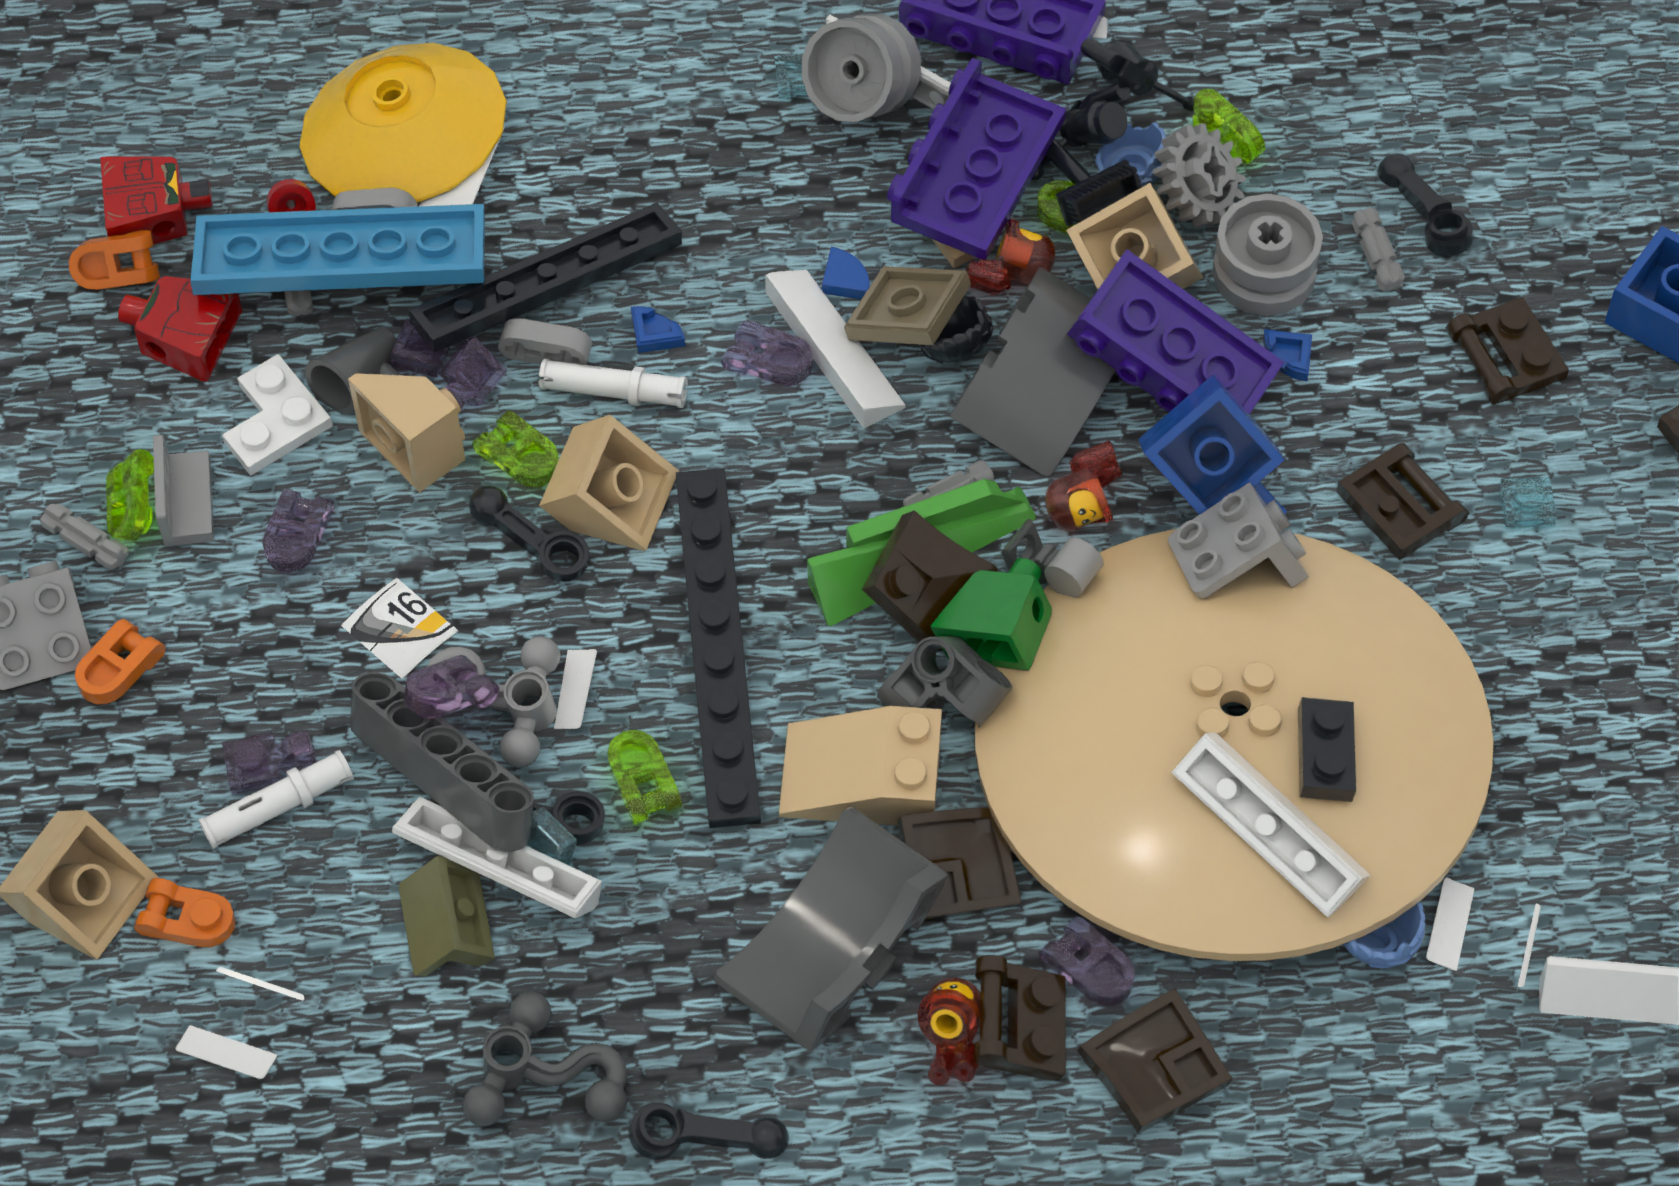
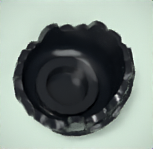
M964 295L934 345H921L920 349L927 358L940 364L958 361L977 354L986 346L992 336V318L988 316L987 310L979 298L976 299V297Z

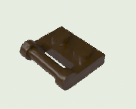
M1523 297L1474 315L1468 313L1460 314L1450 320L1446 326V331L1452 341L1460 343L1485 383L1484 393L1492 405L1567 378L1568 367ZM1484 332L1487 334L1513 377L1510 378L1509 376L1502 375L1478 337V334Z
M1405 443L1392 447L1340 480L1336 491L1399 560L1443 532H1449L1462 524L1469 515V511L1460 501H1452L1413 460L1415 454ZM1398 472L1435 513L1430 515L1393 474Z
M985 955L977 958L975 961L976 979L981 981L980 1041L974 1045L975 1063L983 1067L1058 1081L1066 1075V976L1007 962V959L998 955ZM1002 987L1008 988V1047L1002 1041Z

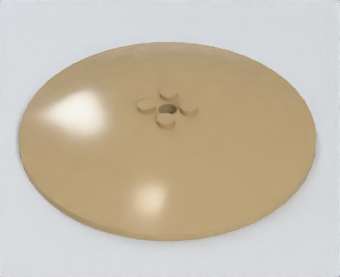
M1172 529L1141 536L1100 552L1104 565L1078 597L1059 594L1052 590L1048 584L1043 591L1052 607V615L1029 671L995 667L1004 674L1013 688L980 728L978 723L975 722V756L980 784L987 805L1004 839L1019 861L1041 885L1077 913L1126 939L1158 950L1189 957L1224 961H1266L1297 957L1337 947L1363 937L1395 920L1420 902L1435 888L1461 857L1476 830L1483 812L1492 774L1493 733L1489 707L1474 665L1454 632L1439 614L1414 590L1386 570L1359 555L1333 544L1294 533L1306 552L1299 560L1307 572L1308 578L1291 588L1268 557L1210 596L1198 598L1191 589L1168 543L1169 536L1177 530ZM1302 697L1354 702L1356 793L1352 802L1299 797L1298 707ZM1230 702H1237L1246 706L1249 711L1241 716H1231L1226 714L1221 707ZM1205 733H1217L1370 874V877L1330 917L1327 918L1171 773Z

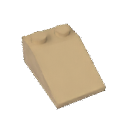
M886 706L788 723L779 817L838 821L845 809L854 807L877 824L898 826V818L902 815L935 811L942 709Z

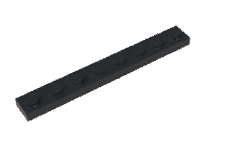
M725 468L676 472L709 828L761 824Z

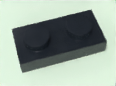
M1302 697L1298 707L1299 797L1352 802L1356 793L1354 702Z

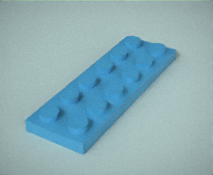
M484 204L197 215L190 280L193 295L484 283Z

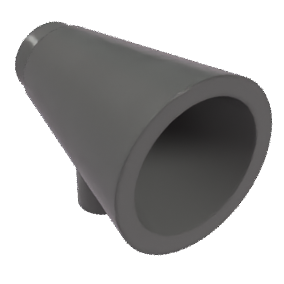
M379 327L310 361L306 365L305 376L311 391L319 401L340 414L347 415L352 413L355 409L348 378L356 373L401 375L388 364L394 352L398 349V341L391 331L384 327Z

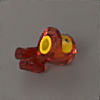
M1010 218L1006 224L995 260L981 259L979 262L971 260L969 266H966L965 271L969 275L970 287L991 295H997L1011 288V280L1029 284L1039 267L1051 272L1056 258L1055 246L1047 235H1040L1019 228V221Z
M1110 440L1077 452L1069 462L1070 474L1056 479L1049 485L1045 493L1046 509L1052 522L1061 530L1074 532L1088 524L1106 523L1113 520L1110 506L1102 488L1114 481V479L1122 476V472Z
M949 977L940 980L931 988L929 993L922 999L918 1009L920 1029L924 1036L936 1045V1053L928 1071V1078L933 1084L939 1086L947 1084L953 1075L959 1081L969 1082L974 1078L980 1066L974 1061L975 1043H973V1039L980 1027V991L969 980Z

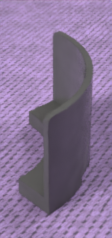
M1040 266L999 333L1000 336L997 340L1004 344L997 355L991 350L988 351L954 405L949 417L1041 475H1052L1115 372L1113 367L1099 357H1092L1084 353L1077 346L1076 341L1067 335L1091 298Z
M848 807L841 813L836 826L817 859L785 904L747 946L716 971L714 981L806 1050L812 1052L835 1033L851 1016V1012L848 1009L855 994L865 984L873 990L898 960L890 952L905 930L911 926L916 930L920 928L949 874L856 808Z

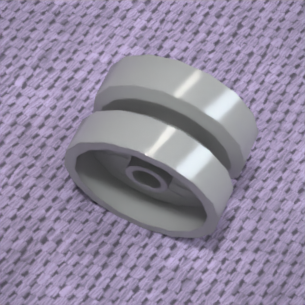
M866 13L855 17L838 19L823 25L808 40L802 56V80L808 97L822 113L837 121L858 122L900 109L914 95L921 78V56L914 37L902 23L886 14Z
M1268 193L1248 196L1231 205L1220 219L1212 275L1217 290L1229 304L1246 313L1270 316L1287 313L1302 305L1314 290L1323 240L1318 219L1305 205L1286 196Z

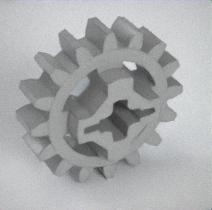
M1203 123L1194 127L1191 124L1173 131V134L1161 140L1164 148L1156 151L1154 156L1162 163V166L1153 169V175L1162 178L1163 185H1160L1156 190L1158 194L1167 193L1170 199L1166 204L1167 210L1169 211L1177 207L1180 210L1179 221L1183 223L1192 219L1195 228L1206 224L1210 227L1220 223V219L1230 206L1245 197L1242 191L1237 188L1239 184L1246 182V177L1238 174L1236 167L1242 163L1241 158H1232L1230 155L1233 143L1229 141L1222 144L1220 142V130L1215 129L1207 132L1206 125Z

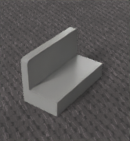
M154 435L155 513L164 546L214 541L212 474L209 450L169 454L164 435Z

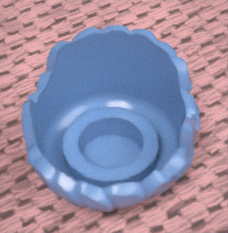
M1155 122L1150 127L1148 126L1144 129L1142 127L1132 128V125L1127 123V129L1123 136L1110 144H1103L1098 150L1095 161L1099 172L1123 160H1127L1131 166L1137 168L1138 179H1140L1142 187L1149 183L1153 185L1160 178L1153 175V169L1162 166V163L1156 159L1154 154L1156 151L1164 148L1161 142L1166 137L1163 128H1159V125Z
M1418 902L1390 923L1363 937L1344 943L1343 946L1353 957L1369 964L1370 967L1392 968L1406 963L1418 951L1424 937L1425 914L1423 913L1422 904Z

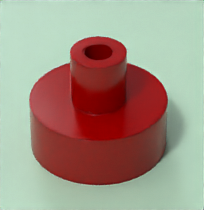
M282 180L276 183L267 195L266 202L269 213L316 210V203L311 190L299 180Z

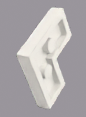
M279 354L237 378L239 387L260 412L222 434L224 444L251 476L333 425L331 417Z

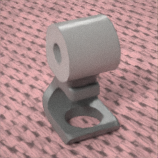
M1027 519L1002 550L1003 558L1008 570H1010L1017 559L1018 544L1026 535L1027 545L1020 558L1029 559L1040 567L1042 575L1038 580L1040 584L1048 582L1050 588L1055 592L1071 597L1080 596L1104 565L1100 553L1091 544L1080 538L1073 537L1068 539L1060 550H1057L1054 545L1048 543L1043 546L1036 526L1031 519Z

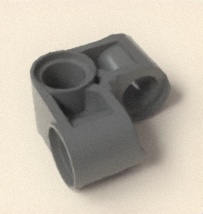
M935 636L922 639L916 644L913 651L900 667L884 681L877 693V698L886 706L942 709L947 699L962 714L978 723L980 728L1013 687L1003 673L986 662L964 640L953 636ZM941 647L947 651L949 663L944 672L940 671L936 664V654Z

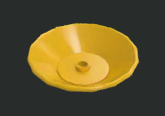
M437 43L395 45L355 60L324 84L305 113L299 147L310 177L334 197L340 192L351 190L398 188L412 195L416 202L419 203L451 191L484 165L503 134L507 100L495 72L468 51Z

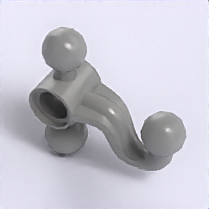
M545 636L532 637L524 643L520 654V661L526 670L514 673L506 681L505 685H490L487 680L485 666L475 652L461 646L449 647L438 652L429 661L426 670L418 675L412 683L411 693L432 710H439L447 704L451 697V684L445 677L446 672L453 667L463 668L472 696L482 705L495 710L510 712L515 723L514 728L506 732L500 742L502 758L509 765L516 768L528 767L536 761L540 753V741L534 732L546 729L553 723L557 715V707L546 680V675L553 672L558 666L560 650L557 644L550 638ZM530 697L540 698L531 706H521L525 699Z

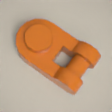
M140 230L125 235L96 238L82 242L72 252L69 259V272L78 285L94 290L158 280L160 278L158 264L152 262L149 249L153 246L151 231ZM131 252L133 266L121 268L118 254Z
M118 620L77 665L75 679L80 694L87 701L94 704L115 702L126 693L146 670H151L164 656L165 645L152 636L144 638L138 634V627L128 620ZM127 650L130 654L125 660L117 655L119 652Z
M152 878L145 893V897L149 900L146 910L139 912L134 925V930L143 936L199 947H214L222 944L231 936L235 929L236 919L231 904L221 895L178 886L174 882L163 878ZM169 906L182 908L179 920L166 918Z

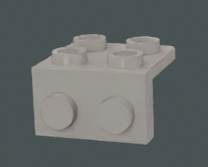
M1250 482L1237 491L1228 494L1220 502L1194 519L1185 522L1168 538V543L1191 589L1198 598L1210 596L1268 557L1291 588L1309 577L1299 558L1306 554L1303 546L1291 529L1285 532L1283 530L1290 525L1287 517L1275 500L1266 504Z
M57 561L28 568L30 578L10 583L7 574L0 576V690H7L75 671L80 660L91 650L74 589L76 586L71 568L59 569Z

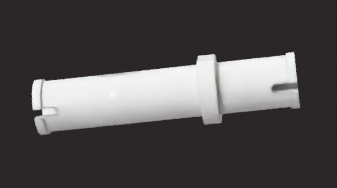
M544 358L539 371V377H544V379L539 380L540 390L549 389L626 399L629 405L639 406L641 402H649L683 408L687 396V390L683 389V387L688 385L687 377L646 373L643 367H634L632 371L552 361Z
M337 750L334 754L300 771L294 767L286 771V778L248 795L205 818L198 819L212 849L301 804L303 808L314 804L313 798L347 781L354 780L351 769L342 752Z

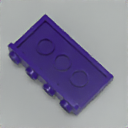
M902 0L899 4V22L916 38H925L950 46L960 52L978 55L1003 66H1012L1037 74L1041 78L1069 85L1083 57L1081 45L1084 40L1093 37L1105 13L1106 0Z
M972 58L965 70L959 68L954 74L949 86V98L944 105L938 103L934 108L928 124V134L924 140L918 138L913 144L908 157L909 166L904 175L897 174L892 180L887 193V200L891 201V222L986 261L1065 121L1066 108L982 75V61Z
M1128 249L1122 254L1067 333L1069 337L1076 341L1077 346L1084 353L1102 359L1116 370L1117 375L1123 381L1145 390L1167 412L1174 409L1214 374L1250 415L1284 364V361Z

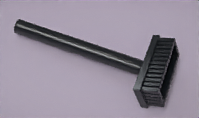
M1055 138L1045 154L1074 184L1056 194L1065 225L1067 226L1080 223L1142 188L1141 181L1138 179L1137 168L1131 166L1127 160H1123L1092 176Z

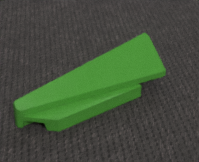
M982 479L846 527V549L807 559L808 585L827 625H835L876 603L862 588L903 514L915 510L942 534L972 553L1020 528L1027 519L1032 521L1036 519L1035 513L1022 488L1016 487L1014 490L1002 492L995 481Z

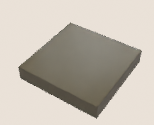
M883 266L844 326L848 340L934 345L971 285L968 272L963 270Z

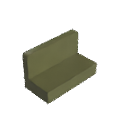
M436 856L399 884L412 969L415 976L426 977L447 961L482 966L495 958L479 873L445 857Z

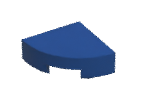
M831 247L822 282L823 293L862 300L870 287L869 276L865 267L849 252Z
M631 307L638 353L686 346L684 333L677 322L655 313V309L650 307Z
M1264 329V348L1284 361L1279 371L1294 379L1307 381L1312 335Z

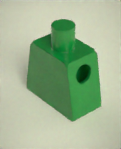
M1018 558L1008 573L986 570L975 572L932 623L931 629L935 636L959 637L994 667L1029 671L1052 615V607L1038 581L1042 575L1040 567L1029 559ZM942 647L947 659H949L947 651Z

